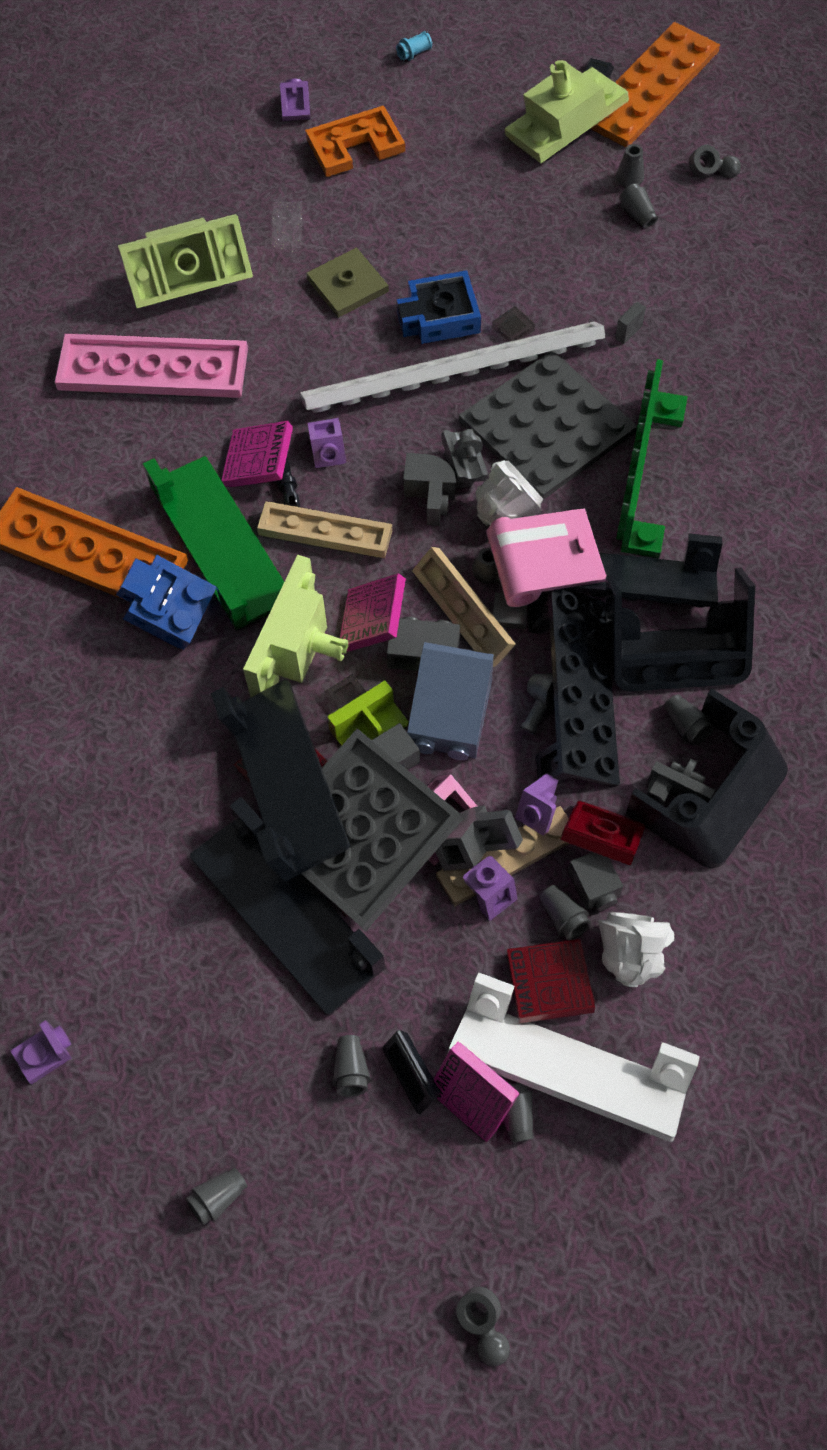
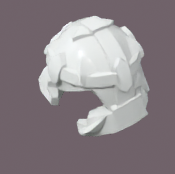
M504 460L493 463L489 478L482 486H478L476 490L478 517L486 526L491 525L498 518L508 517L514 519L521 518L522 516H535L542 511L541 503L543 498L509 461Z
M620 912L608 913L606 920H598L604 947L602 962L607 970L616 976L617 981L621 982L624 986L638 987V985L645 983L650 978H657L665 970L663 948L669 946L674 941V932L668 922H654V917Z

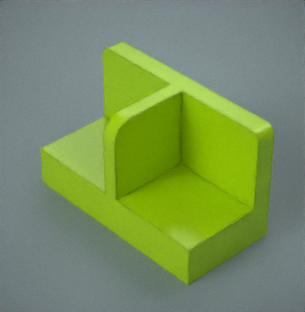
M386 680L327 716L329 730L341 746L356 729L361 731L370 740H373L399 723L403 728L408 726V720L394 703L393 689Z

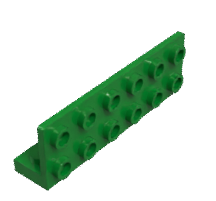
M660 359L656 361L655 371L648 370L646 390H644L616 537V540H622L620 552L660 558L665 526L634 520L651 425L654 422L682 427L688 396L658 391L663 360Z
M203 456L171 472L166 467L161 469L155 458L144 462L143 467L150 488L205 580L216 586L214 595L235 630L270 614L284 584V580L208 458Z

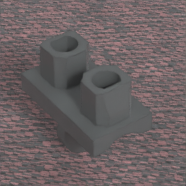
M473 429L457 433L444 430L441 434V440L445 449L444 456L446 462L450 464L454 471L456 479L455 488L472 487L477 481H486L488 472L480 452L483 447L480 437L474 435Z
M690 759L686 767L673 762L670 768L656 761L647 782L649 787L646 795L662 806L669 793L676 797L681 794H693L708 803L715 790L703 784L706 777L694 771L697 761Z

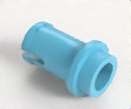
M426 31L410 39L403 38L396 45L397 55L403 61L406 59L408 61L413 60L414 55L432 48V39Z

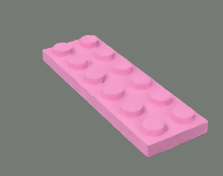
M65 334L55 385L58 391L241 398L248 352L247 341Z

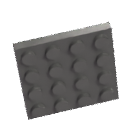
M552 351L459 415V422L467 429H473L474 435L480 437L482 443L499 460L509 461L543 500L625 441L637 430L636 424Z
M356 729L322 767L349 840L350 848L302 874L361 928L367 931L461 823L464 817L366 735Z

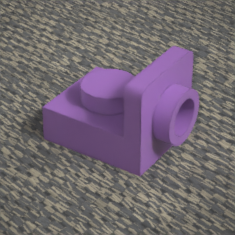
M289 79L284 83H280L283 121L311 119L308 81Z
M339 419L307 423L315 467L345 464L346 457Z
M545 774L525 788L522 792L515 819L541 835L549 832L556 810L555 802L557 797L554 793L558 780Z
M492 856L486 857L463 875L464 882L477 895L480 911L489 921L517 900L514 878Z
M47 1020L39 1024L42 1029L40 1032L10 1050L31 1085L72 1059L66 1050L67 1047L72 1045L68 1036L60 1025L53 1028Z

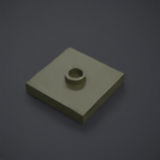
M357 247L306 273L307 280L338 318L389 292V285Z

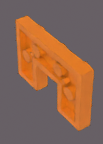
M384 105L305 130L306 139L326 177L353 169L352 158L346 148L369 141L379 160L405 152V142Z

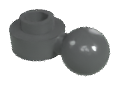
M711 145L700 146L689 158L691 171L701 178L708 177L715 171H718L725 178H734L741 170V163L737 157L728 155L720 159L718 151ZM700 159L704 161L705 167L700 164Z
M473 1287L459 1300L457 1317L464 1329L470 1333L480 1335L477 1344V1353L480 1360L488 1366L497 1367L505 1363L510 1354L508 1339L502 1333L495 1331L494 1328L501 1314L500 1302L491 1290L484 1287ZM476 1302L482 1303L486 1307L487 1312H479L476 1308Z

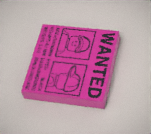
M289 421L233 430L221 479L225 487L282 480L293 430Z
M397 573L348 589L340 633L341 639L348 640V652L397 637L406 578Z
M459 1041L449 1050L434 1078L441 1092L437 1099L486 1142L495 1134L520 1094Z

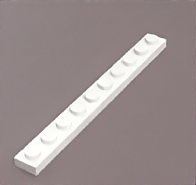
M597 322L585 323L300 392L303 405L307 410L312 409L314 413L329 410L331 404L342 402V405H352L360 402V397L372 395L373 398H380L390 395V390L401 387L403 391L417 389L420 387L421 382L431 380L432 383H442L450 380L449 376L461 373V376H471L479 373V368L490 366L491 369L507 367L509 365L508 361L519 359L520 362L536 360L538 358L537 354L552 351L556 354H561L567 351V347L578 345L579 348L590 347L596 344V340L605 338L604 325Z

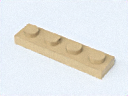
M265 501L257 530L260 536L385 558L392 534V524Z
M431 547L412 572L452 623L460 624V633L473 650L494 654L493 667L498 665L516 645L441 549Z
M561 806L557 807L549 832L545 835H541L524 825L518 828L523 839L518 849L486 851L479 863L486 857L492 856L510 875L519 872L570 844L560 840L569 820L568 816ZM442 869L436 873L437 879L454 907L476 895L464 882L463 875L471 869L444 871Z

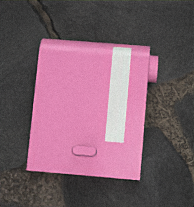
M585 508L514 519L502 517L494 520L486 530L506 603L510 607L528 605L536 601L541 592L606 582V573Z

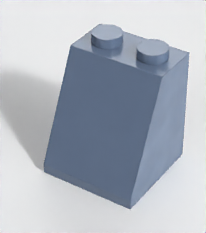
M424 642L407 731L419 748L420 753L444 752L456 760H467L468 757H477L492 685L494 654Z

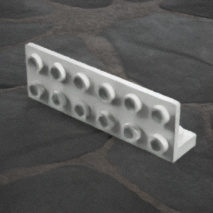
M478 973L466 1012L449 1050L459 1041L500 1076L666 1141L672 1142L674 1140L685 1095L698 1066L700 1056L662 1042L653 1066L650 1069L533 1023H519L517 1017L506 1014L515 986Z

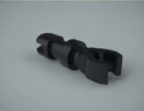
M287 457L282 480H278L277 485L279 491L283 492L284 505L290 506V504H295L296 507H300L299 495L295 490L297 482L291 474Z

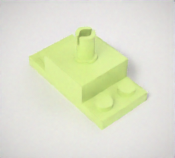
M556 61L555 65L551 64L550 66L551 75L523 94L526 114L505 128L506 136L518 147L542 163L629 101L628 91L593 67L582 74L566 61Z
M236 214L208 222L204 218L151 231L145 233L146 238L118 245L137 308L253 277L239 219Z
M297 555L243 668L250 697L277 684L279 676L302 683L316 652L342 661L344 658L342 653L346 654L348 640L325 634L327 622L323 595L315 591V574L312 573L310 558Z

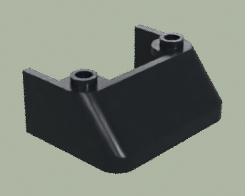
M735 568L734 600L720 601L717 607H710L706 616V627L640 632V620L637 614L631 609L622 608V595L613 577H606V632L612 674L617 686L624 691L632 692L733 685L745 681L752 670L756 588L742 568Z
M711 688L701 711L711 717V724L727 734L735 746L745 751L744 755L708 803L696 795L681 794L674 798L670 805L665 808L635 788L631 794L626 815L638 822L644 823L646 825L645 828L700 865L707 868H717L726 862L782 784L787 775L788 766L763 722Z

